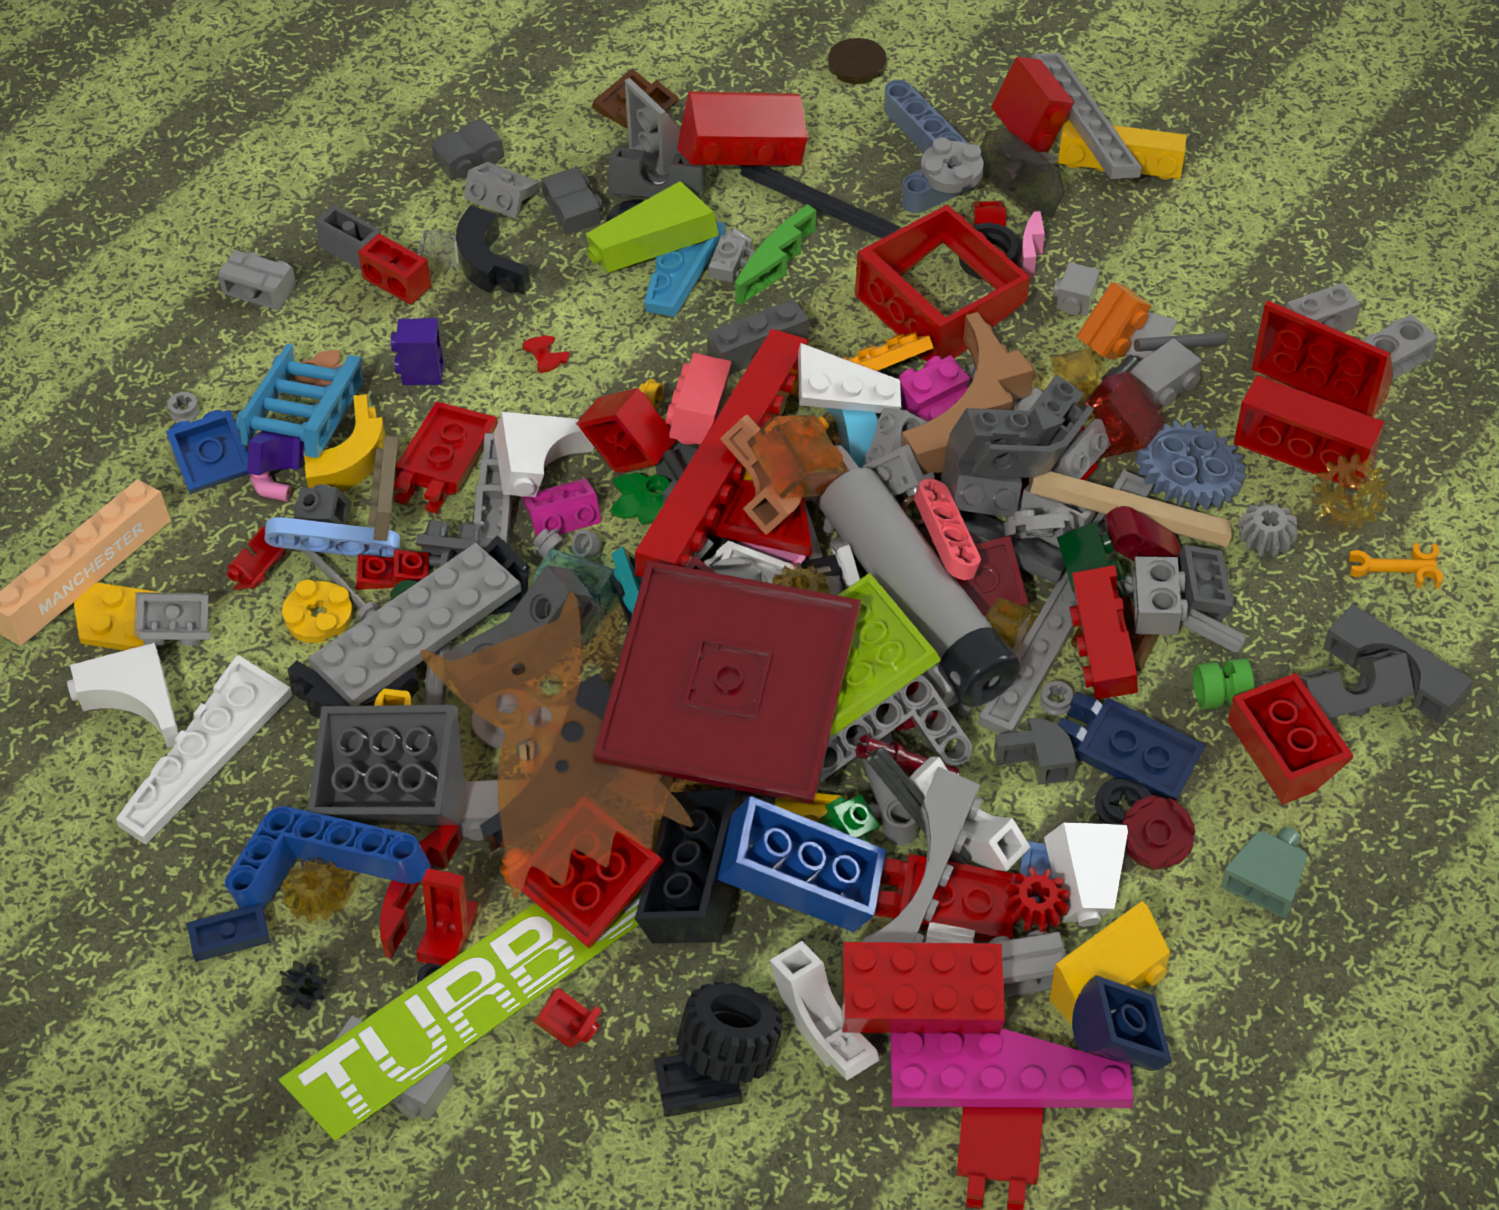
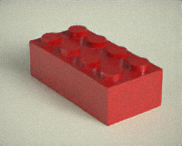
M1256 375L1241 403L1233 444L1360 491L1374 464L1385 421Z
M844 942L841 954L842 1033L913 1032L945 1034L951 1032L955 1034H1000L1005 1021L1002 944Z

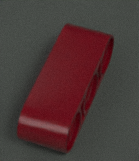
M1129 506L1114 508L1106 514L1105 523L1113 548L1118 553L1132 561H1135V557H1178V569L1181 572L1178 554L1181 549L1173 532Z

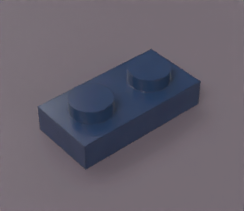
M262 903L187 922L195 962L271 943Z

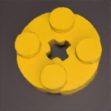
M306 579L300 581L296 585V589L287 596L282 607V615L285 626L293 637L303 642L321 643L336 634L339 636L349 627L353 618V608L346 588L331 582H314ZM323 607L326 613H319L317 617H312L311 609Z

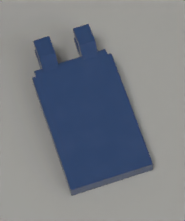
M1077 691L1070 703L1071 707L1067 715L1087 723L1086 727L1083 728L1081 725L1061 718L1058 726L1068 734L1072 742L1074 754H1076L1075 758L1117 779L1134 780L1145 786L1154 796L1177 801L1206 745L1108 697L1102 705L1098 700Z

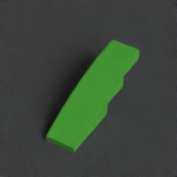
M807 204L785 220L763 241L750 257L735 282V300L738 305H742L787 275V262L801 253L802 239L816 231V210Z

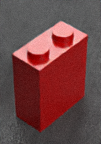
M1016 57L991 108L1023 150L1048 153L1074 101L1041 59Z

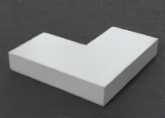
M840 537L831 540L830 546L833 555L836 556L839 567H841L842 578L847 589L859 581L860 578L850 544L844 542Z

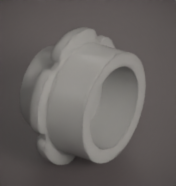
M544 529L539 533L533 542V545L536 546L534 550L536 556L541 555L545 560H548L561 549L565 540L558 535L559 530L553 529L549 531Z

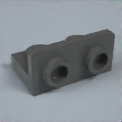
M1184 545L1178 554L1181 571L1185 572V593L1188 609L1210 612L1212 618L1222 622L1226 615L1232 611L1234 605V597L1230 593L1228 583L1229 571L1228 567L1225 566L1223 552Z

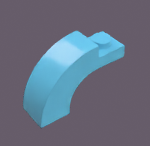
M825 408L836 422L840 446L848 452L858 467L863 466L866 460V453L870 448L878 421L876 412Z

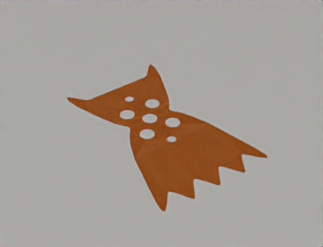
M572 591L568 594L557 621L466 657L450 661L427 650H421L426 664L454 694L480 717L492 725L503 729L505 733L499 756L498 803L507 873L511 893L516 900L524 887L531 866L540 869L555 881L564 885L570 855L574 849L581 851L604 867H607L615 832H620L643 847L650 849L657 814L666 816L680 824L693 827V822L684 808L654 773L593 761L592 756L602 720L591 712L578 707L575 703L581 674V627L578 603ZM516 663H522L525 666V672L521 675H515L511 671L512 666ZM549 675H557L563 680V689L557 695H546L540 688L543 678ZM512 693L517 696L519 705L515 711L507 714L498 711L495 703L501 694ZM535 707H545L551 712V721L545 728H537L529 723V713ZM571 721L581 723L585 731L584 736L576 742L564 740L561 735V729L564 724ZM526 739L536 741L540 747L537 757L532 760L519 758L516 748L521 741ZM559 760H565L569 763V769L564 773H559L555 770V764Z

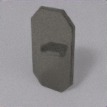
M1007 128L986 132L980 146L981 157L984 162L982 180L1029 218L1034 212L1041 211L1042 221L1052 219L1065 193L1059 169Z

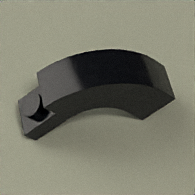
M470 205L460 218L456 229L458 257L463 273L474 285L486 292L491 293L498 285L506 292L511 293L515 291L525 295L531 287L529 266L500 257L489 250L500 235L498 215Z
M298 660L287 669L291 690L299 699L307 702L310 715L320 719L322 706H351L316 671ZM410 669L387 685L385 689L408 691L412 698L419 691L416 671ZM382 690L359 706H374L375 700Z

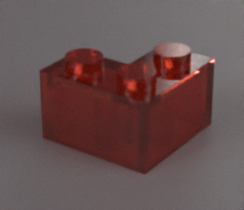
M1129 371L1105 377L1085 402L1087 406L1090 405L1094 408L1092 413L1095 417L1092 421L1095 418L1102 419L1111 444L1100 456L1101 458L1145 449L1166 423Z

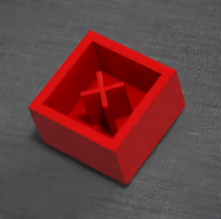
M639 388L598 397L576 423L611 469L617 473L656 465L662 458L663 453L669 450L677 440L669 438V424H665L666 420L658 414L651 405L647 395L641 392Z

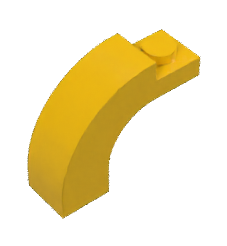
M367 394L353 396L356 424L353 433L345 442L336 447L323 450L318 458L305 456L304 452L308 488H314L315 485L322 484L337 487L340 491H344L360 483L374 471L376 448L383 449L386 435L382 417L377 418L375 407H369Z

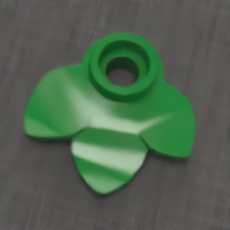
M631 473L614 478V486L623 495L611 507V514L623 519L637 517L642 525L653 523L663 507V493L670 482L661 475H652L647 478L640 473Z

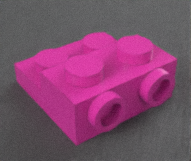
M951 355L944 359L934 356L927 361L923 369L915 372L911 368L899 376L901 406L904 410L929 422L945 413L962 398L969 388L970 377Z

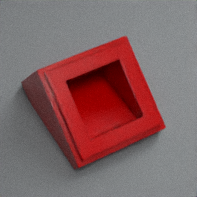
M1002 201L972 202L974 225L979 223H995L1006 227V208Z

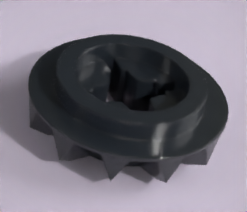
M1115 779L1105 783L1098 790L1095 797L1094 808L1098 812L1099 821L1104 820L1108 824L1121 825L1124 812H1122L1118 805L1122 795L1127 800V804L1132 806L1138 800L1152 796L1150 791L1142 784L1130 779Z

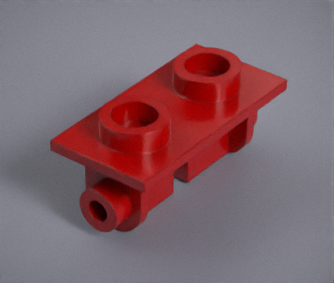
M261 526L247 543L255 554L252 555L247 548H243L228 565L227 576L232 581L237 582L232 589L256 588L266 578L264 573L267 569L285 556V548L274 547L265 542L264 526Z

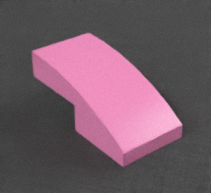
M1041 211L1032 214L1026 225L1023 237L1021 268L1030 278L1035 275L1036 254H1043L1045 233Z

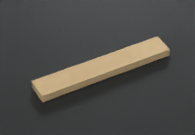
M1052 471L1035 478H1029V490L1034 495L1104 514L1117 507L1129 506L1173 533L1228 547L1232 538L1230 520Z

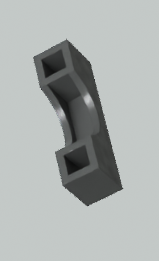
M1352 604L1328 629L1323 649L1351 667L1359 665L1358 658L1389 649L1407 653L1415 693L1413 707L1441 725H1444L1467 700L1473 683L1471 678L1467 677L1461 670L1453 668L1437 658L1431 651L1423 649L1410 641L1401 632L1393 630L1380 622L1369 612L1363 611Z

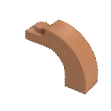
M747 414L726 432L720 440L742 463L754 482L755 498L743 510L767 535L798 507L802 495V486L797 468L780 440L776 436L770 440Z

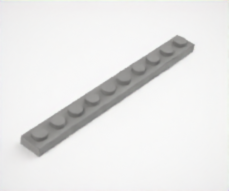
M1123 470L1113 489L1149 498L1153 492L1154 484H1145V478ZM1099 512L1094 521H1096L1102 533L1108 531L1105 523L1106 514ZM1117 551L1111 552L1113 560L1118 553ZM1066 569L1015 654L1021 664L1018 677L1002 695L986 704L979 716L978 725L999 734L1016 731L1074 628L1071 623L1069 607L1075 606V598Z

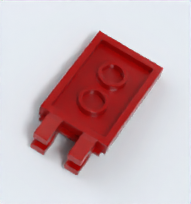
M436 401L395 466L396 476H398L393 491L398 492L394 497L395 503L407 506L416 490V486L427 488L424 493V499L429 500L425 510L438 514L446 501L447 494L453 495L454 492H459L484 450L485 433L494 432L497 426V417Z
M909 854L907 863L897 859L884 858L880 884L897 885V892L878 891L874 916L892 917L893 921L912 901L921 885L927 857ZM948 861L947 864L953 866V870L945 888L937 885L932 898L938 900L939 903L930 922L975 930L974 940L989 942L1000 936H1006L1012 940L1014 923L1011 920V914L1013 911L1005 909V900L1009 898L1006 894V887L1008 884H1015L1014 878L1016 874ZM923 919L919 930L928 931L929 922Z
M963 1107L956 1176L968 1177L966 1207L982 1209L985 1179L1009 1182L1007 1210H1023L1026 1184H1038L1043 1108Z

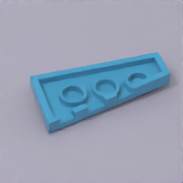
M716 222L718 236L656 257L655 273L651 275L644 301L646 312L672 317L677 315L716 250L721 235H725L724 223Z

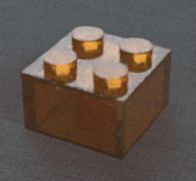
M815 415L773 417L747 441L781 499L822 496L826 488L835 479L849 471L843 461L842 453L833 445L826 434L824 424Z

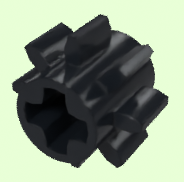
M295 960L293 961V968L286 972H279L282 976L281 986L277 987L276 991L283 995H288L284 1004L295 1008L299 1003L302 1008L311 1010L312 1002L325 998L322 991L323 985L328 980L324 977L316 976L319 966L310 962L305 967L303 963Z

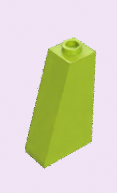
M679 181L586 233L589 245L586 251L593 264H599L609 273L718 236L719 233L714 212Z

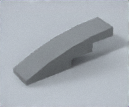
M485 433L479 484H477L474 525H477L481 532L480 546L482 549H485L497 535L508 544L514 495H504L502 492L494 433Z

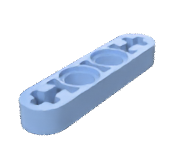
M284 517L271 518L267 520L265 525V542L279 548L349 556L361 554L391 558L393 557L394 549L400 550V535L392 530L388 532L387 541L373 540L374 528Z

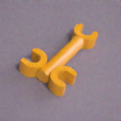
M1414 543L1411 551L1413 559L1370 558L1363 551H1350L1349 561H1357L1362 564L1361 566H1352L1350 575L1362 577L1368 572L1416 573L1415 585L1417 588H1422L1424 577L1432 578L1435 582V588H1440L1443 574L1437 569L1436 562L1439 547L1437 544H1432L1430 554H1424L1419 549V543Z

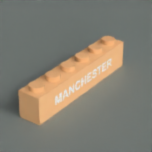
M137 479L0 591V635L22 646L69 607L95 582L100 581L167 525L171 520L161 491Z

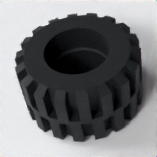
M715 982L714 985L708 983L701 985L700 989H695L691 992L690 997H688L676 1038V1044L679 1046L678 1052L680 1056L685 1057L684 1062L689 1067H695L697 1069L696 1072L703 1076L708 1075L712 1077V1080L719 1082L720 1080H725L728 1083L737 1084V1081L748 1083L752 1082L753 1078L759 1079L771 1067L783 1028V1018L778 1013V1007L774 1003L769 1002V998L763 993L759 994L755 992V989L748 986H740L738 983L731 982L730 984H725L724 982Z

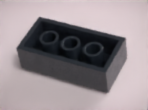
M737 790L668 793L653 852L664 861L643 885L634 918L652 944L722 941L735 886L717 879L732 813L744 803Z

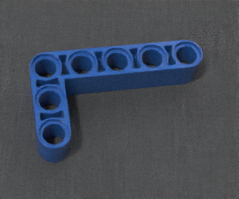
M280 806L270 810L264 816L225 879V887L240 909L261 903L263 909H265L297 858L406 884L420 882L427 868L430 869V862L418 840L411 834Z

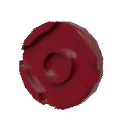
M1148 796L1135 802L1124 814L1121 825H1126L1128 830L1125 850L1138 865L1151 870H1165L1180 864L1191 853L1194 841L1193 835H1195L1194 823L1188 811L1177 801L1170 798L1164 799L1158 796Z

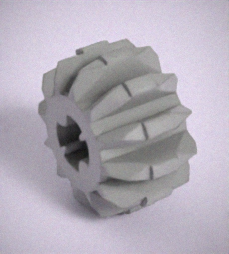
M1263 500L1258 506L1250 504L1248 509H1246V513H1243L1242 517H1240V542H1246L1247 552L1257 548L1259 558L1265 551H1269L1273 559L1278 555L1279 551L1287 554L1290 546L1293 545L1297 538V517L1290 515L1289 507L1279 508L1277 501L1272 505H1267Z

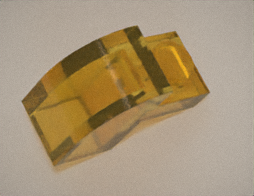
M1087 348L1050 357L1054 376L1057 374L1084 393L1076 405L1077 407L1098 386L1097 379H1100L1094 358ZM1102 401L1093 410L1091 415L1104 412Z
M1001 597L986 615L987 621L999 632L1015 654L1037 617L1031 615L1032 610Z

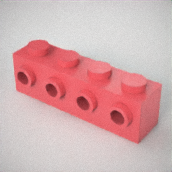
M693 353L690 364H683L681 376L678 378L676 390H674L671 404H669L665 424L671 425L669 438L677 439L680 443L686 445L702 443L718 417L732 361Z

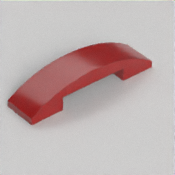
M442 825L419 843L430 862V866L434 864L444 869L447 867L463 840L460 825ZM392 880L389 885L380 916V938L384 955L392 959L410 929L405 908L421 881L414 884H406Z

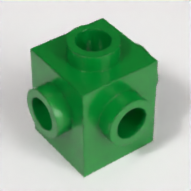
M861 794L850 800H846L845 796L835 799L825 806L827 813L817 821V823L868 843L871 842L868 836L880 827L873 811L867 806Z

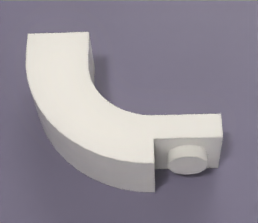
M930 757L909 777L924 797L927 794L937 768L941 767L947 770L940 757ZM978 809L974 820L966 817L961 829L968 832L963 846L971 854V860L989 869L1007 871L1030 848L1013 818L992 816Z
M803 941L770 960L777 988L790 1016L800 1033L826 1067L832 1065L846 1080H849L879 1061L876 1048L861 1033H842V1010L829 987L824 963Z

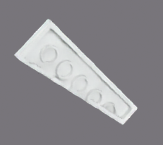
M237 655L214 685V692L205 705L201 703L194 712L195 718L185 731L181 730L174 739V747L167 756L160 758L151 770L150 776L143 781L117 816L118 827L146 845L293 696L291 687Z

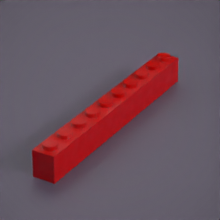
M771 328L635 551L636 576L643 578L647 560L686 567L692 560L695 552H701L708 530L716 527L723 505L727 506L732 499L734 484L736 482L741 483L747 471L720 438L747 414L764 434L769 437L773 427V420L776 415H782L786 405V398L789 394L793 395L797 389L799 382L798 350L800 343L808 346V339Z

